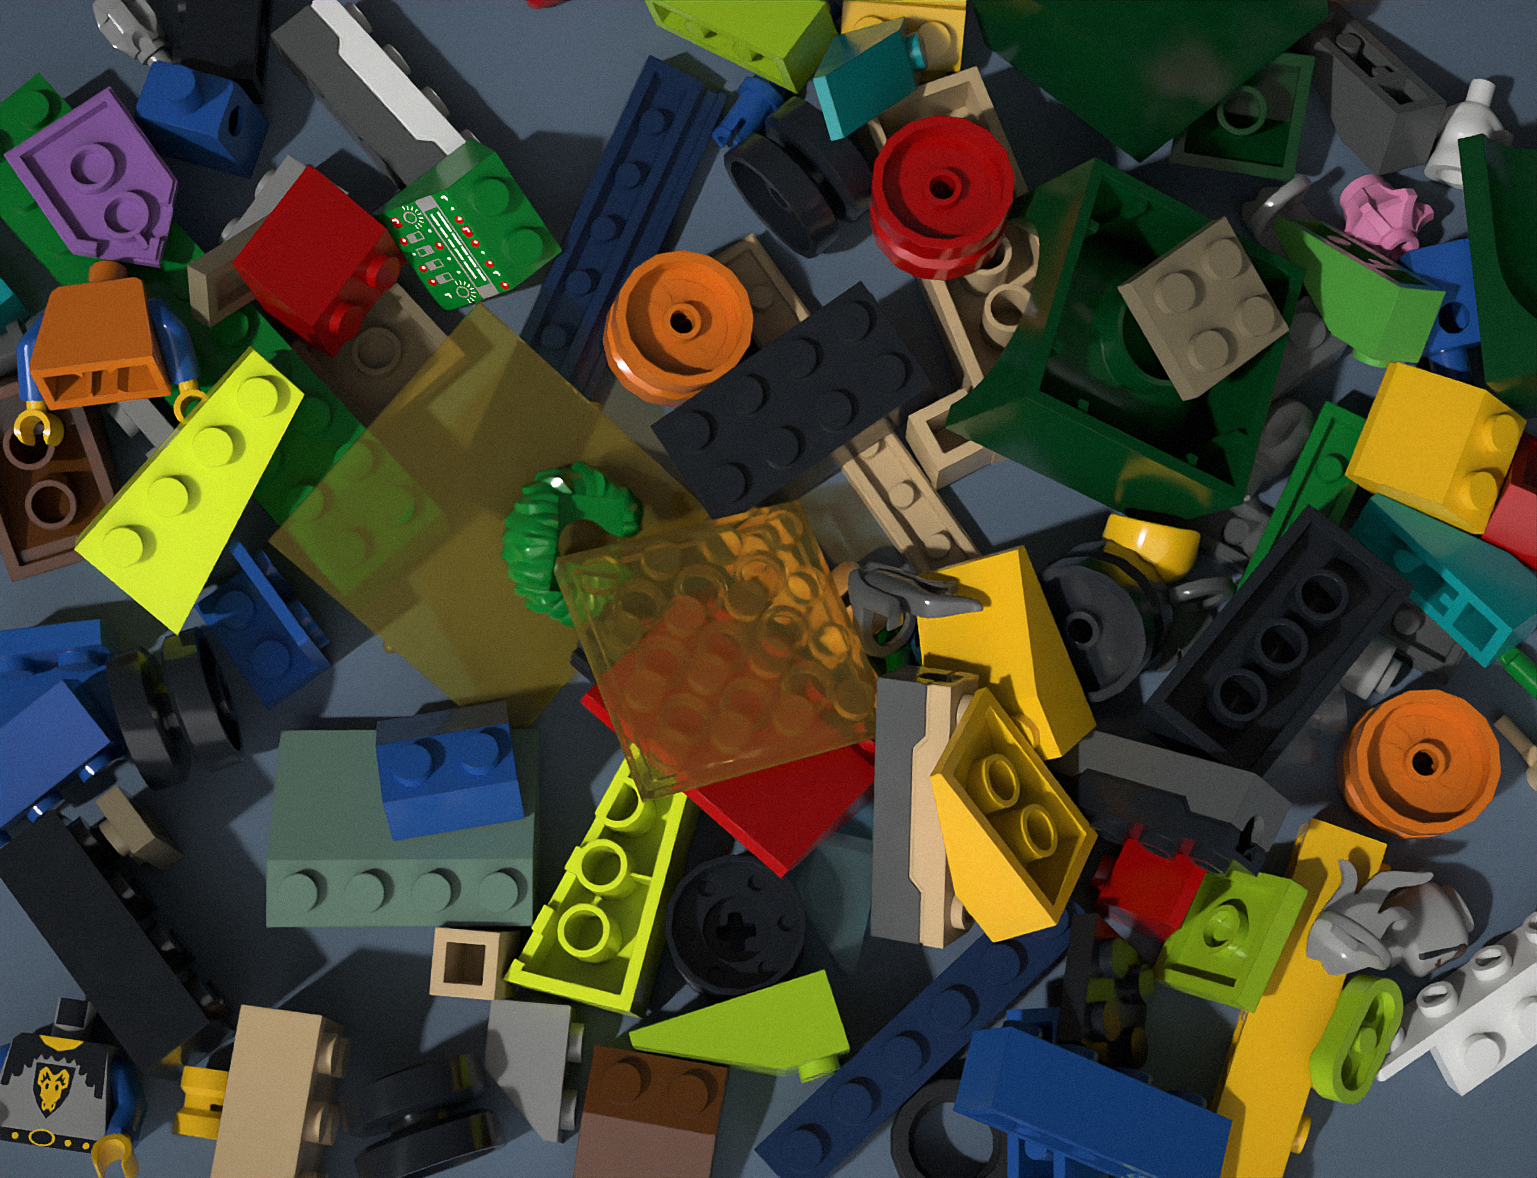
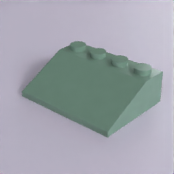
M511 729L525 819L393 841L382 802L375 747L376 730H281L267 853L266 927L532 926L540 913V729Z

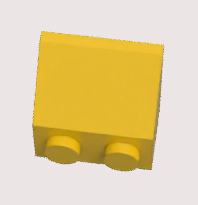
M1390 362L1345 476L1372 495L1382 494L1464 533L1484 534L1527 420L1487 390L1401 362Z

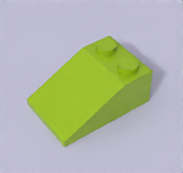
M825 969L628 1032L632 1046L641 1053L779 1077H788L798 1073L802 1084L834 1075L841 1068L838 1060L847 1058L850 1051Z

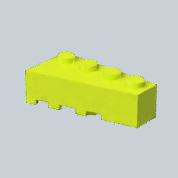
M250 345L76 538L74 550L178 636L305 394Z
M630 747L594 813L596 818L580 847H575L564 869L567 871L547 906L543 905L531 929L534 931L518 960L514 958L503 980L524 990L645 1020L666 941L667 905L683 877L701 808L632 747Z

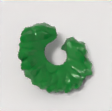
M580 460L575 461L571 468L547 469L537 472L533 482L521 487L523 495L514 502L513 510L504 518L506 529L501 538L504 547L500 556L508 564L507 577L516 583L514 587L515 595L526 598L524 606L530 611L547 614L552 621L558 620L561 625H567L571 628L588 627L593 619H598L603 613L602 608L608 602L612 603L615 600L616 593L623 587L627 588L630 581L635 578L638 579L641 571L639 568L621 559L607 561L585 571L570 567L562 559L559 552V538L563 529L571 522L579 519L593 521L606 532L621 538H633L644 529L642 524L644 513L642 500L635 497L631 487L619 484L603 469Z

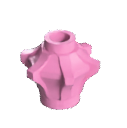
M1367 174L1355 179L1344 189L1340 196V205L1344 210L1346 228L1343 233L1392 261H1396L1410 250L1419 248L1418 233L1426 223L1433 220L1434 211L1428 204L1415 202L1418 195L1414 189H1396L1386 182L1381 175L1377 176L1376 174Z

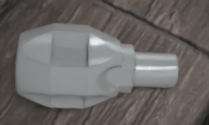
M95 0L93 2L92 9L99 30L116 50L134 60H139L143 66L149 65L151 67L154 61L159 60L172 64V55L167 50L169 44L165 40L166 36L159 12L149 0Z
M1282 398L1269 406L1244 501L1251 499L1264 480L1269 481L1274 474L1278 475L1295 465L1315 423L1312 412L1301 402L1291 398Z

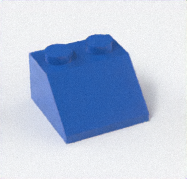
M506 700L377 721L375 747L382 802L393 841L525 819Z

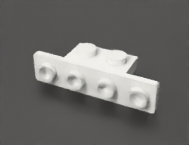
M1537 911L1529 915L1524 920L1523 925L1497 943L1477 951L1468 963L1440 982L1426 986L1414 1000L1403 1007L1400 1026L1375 1079L1378 1081L1387 1080L1430 1050L1448 1086L1463 1096L1537 1044Z

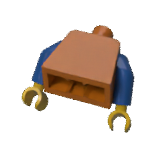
M102 260L91 265L88 283L59 286L50 293L45 313L39 315L18 341L16 348L19 400L26 401L27 410L19 414L15 420L14 433L25 445L34 446V429L41 420L44 423L43 437L46 445L55 447L63 440V423L54 414L47 413V406L49 410L170 396L171 384H178L180 395L174 403V414L181 423L187 416L186 410L190 403L202 400L206 393L200 391L196 379L201 377L202 373L187 326L165 300L150 297L143 280L136 277L128 278L127 269L120 263L110 260Z

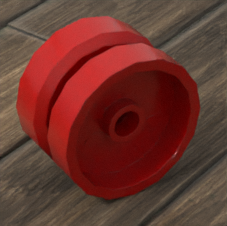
M935 115L909 122L887 139L874 162L869 222L877 247L895 267L920 279L947 281L972 274L993 258L1006 234L1008 216L1013 200L1015 175L1007 151L989 130L965 118Z

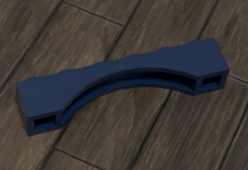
M1070 896L1056 926L995 943L984 933L767 1136L754 1151L778 1178H826L908 1098L971 1040L973 1031L984 1028L1068 949L1073 914L1087 913Z

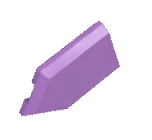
M110 86L3 154L73 255L161 268L179 183Z

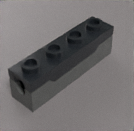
M1091 730L1062 757L1043 761L1089 822V827L1095 830L1098 836L1118 845H1125L1127 838L1138 840L1137 844L1143 849L1170 861H1174L1177 853L1187 855L1188 860L1194 865L1222 877L1226 876L1229 869L1255 877L1258 876L1266 859L1265 853L1270 851L1292 804L1256 773L1096 730Z

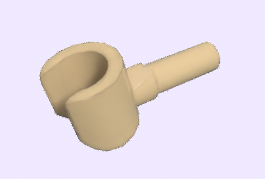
M1505 714L1493 725L1522 755L1521 758L1528 764L1526 771L1527 781L1530 787L1537 791V745H1534Z

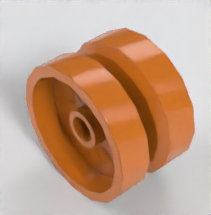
M686 250L656 254L632 271L607 313L602 341L608 366L625 389L645 402L667 407L680 406L736 367L750 345L754 317L748 293L732 270L711 256Z
M1438 689L1409 690L1363 712L1344 733L1335 759L1337 787L1349 811L1369 830L1395 840L1427 839L1449 833L1474 821L1493 800L1501 775L1499 743L1486 718L1465 699ZM1414 756L1419 759L1422 765L1416 771L1412 764Z

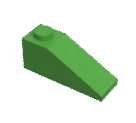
M1276 215L1272 228L1291 262L1306 269L1303 280L1305 288L1330 333L1354 348L1352 356L1365 364L1379 368H1388L1390 361L1419 363L1446 291L1321 219Z

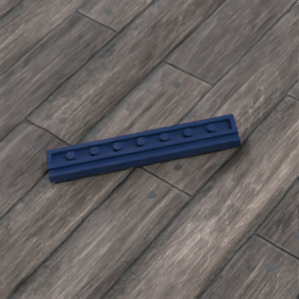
M649 55L645 60L560 244L562 252L555 256L445 495L503 521L513 510L514 502L523 495L521 487L533 482L537 472L547 469H560L608 363L602 341L607 313L632 271L658 253L729 95L721 91L716 93L704 87V82L652 55Z

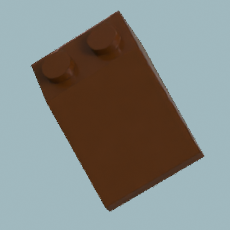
M18 375L0 380V552L12 582L86 560L74 550L75 540L121 489L99 404L58 410H49L47 406V413L54 414L60 418L64 426L63 440L58 446L46 445L43 437L44 423L42 420L36 424L34 429V446L23 444L15 436V420L19 414L27 410L26 401L19 400Z
M595 1045L582 1111L573 1178H711L730 1075L729 1069Z

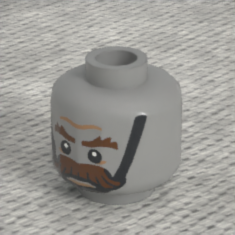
M1430 880L1424 884L1406 886L1385 898L1378 910L1379 912L1385 907L1402 906L1409 910L1414 917V920L1393 921L1380 940L1392 954L1393 959L1388 968L1398 964L1406 973L1416 977H1424L1461 957L1469 945L1468 933L1474 929L1472 916L1456 890L1449 884L1440 887Z

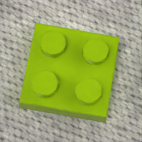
M1229 869L1226 876L1222 877L1207 871L1179 930L1166 939L1152 969L1155 981L1166 988L1255 1013L1309 891L1292 879L1261 872L1255 877Z

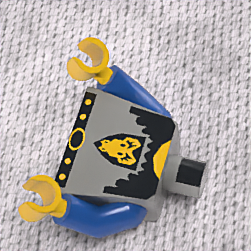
M59 997L51 1036L17 1032L12 1043L0 1047V1140L90 1153L98 1178L106 1177L105 1171L112 1162L122 1160V1169L125 1177L134 1178L139 1172V1163L134 1149L139 1144L148 1111V1102L134 1066L124 1058L122 1048L91 1042L97 1013L91 1002Z

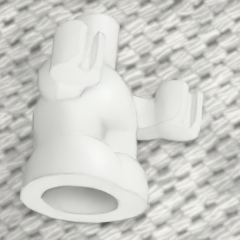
M1473 79L1465 102L1445 108L1435 137L1438 139L1435 151L1428 159L1424 174L1429 179L1463 190L1458 139L1483 133L1495 142L1511 146L1513 134L1504 130L1498 117L1489 108L1496 88L1492 82L1484 79Z

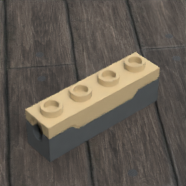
M904 665L877 677L871 936L913 944L923 943L924 946L944 949L968 933L975 922V919L968 913L965 906L955 895L930 775L976 690H978L979 674L967 672L954 673L951 670Z

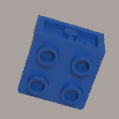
M236 537L226 546L244 570L193 606L263 705L270 711L332 666L320 650L328 645L330 641L297 597L286 603L285 599L292 595L294 591L262 548L259 546L249 553Z
M101 619L0 631V728L62 679H79L122 734L111 699L106 672L108 656L120 652L119 635ZM126 741L111 751L117 759L116 761H122L126 758Z

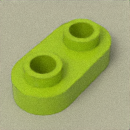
M1359 974L1351 979L1340 993L1337 1006L1309 1060L1312 1084L1321 1097L1345 1104H1355L1362 1100L1370 1090L1402 1020L1403 997L1399 986L1393 980L1369 974Z

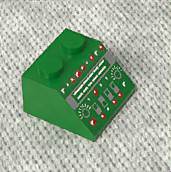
M472 138L372 213L377 221L388 230L402 256L444 312L514 289L562 252V249L498 154Z

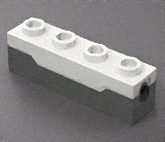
M313 0L311 6L307 5L270 34L284 64L400 192L470 138L480 143L468 129L458 133L446 120L450 113L443 101L430 87L426 86L420 91L407 77L411 73L409 66L393 46L387 44L381 49L368 35L373 31L372 27L352 2L342 6L337 0Z

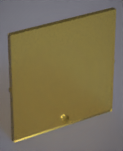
M478 302L268 539V542L383 641L382 646L387 653L393 654L396 652L458 707L506 700L510 728L528 729L577 671L570 665L572 660L570 657L572 652L578 647L576 644L581 636L585 635L589 629L587 627L571 628L567 625H561L558 620L552 621L547 614L530 611L524 606L526 598L518 597L514 593L516 583L507 577L508 564L500 558L504 547L501 538L506 529L504 518L513 510L514 502L523 495L521 487L533 482L537 472L547 469L571 468L575 461L582 460L603 469L619 484L629 485L635 497L642 500L644 508L642 524L644 529L633 538L614 536L603 530L595 522L586 519L573 521L563 529L558 544L560 555L567 565L581 571L593 569L607 561L621 559L639 568L641 571L639 577L644 575L653 581L709 514L690 492L602 413L603 408L598 402H590L483 303Z

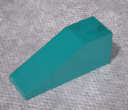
M905 16L833 37L813 77L831 141L846 137L917 90L922 76L920 70L928 68V61L919 31L909 33Z
M1377 493L1368 500L1348 534L1416 587L1408 597L1484 668L1488 667L1532 634L1537 627V577L1515 557L1504 550L1382 494Z

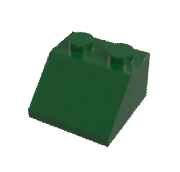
M1282 52L1173 137L1169 164L1290 182L1294 179L1316 57Z

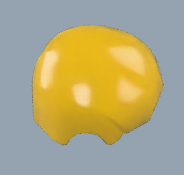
M1111 514L1108 517L1102 541H1109L1134 550L1140 557L1156 567L1165 585H1170L1184 578L1193 569L1198 554L1200 533L1191 529L1139 520L1120 514Z

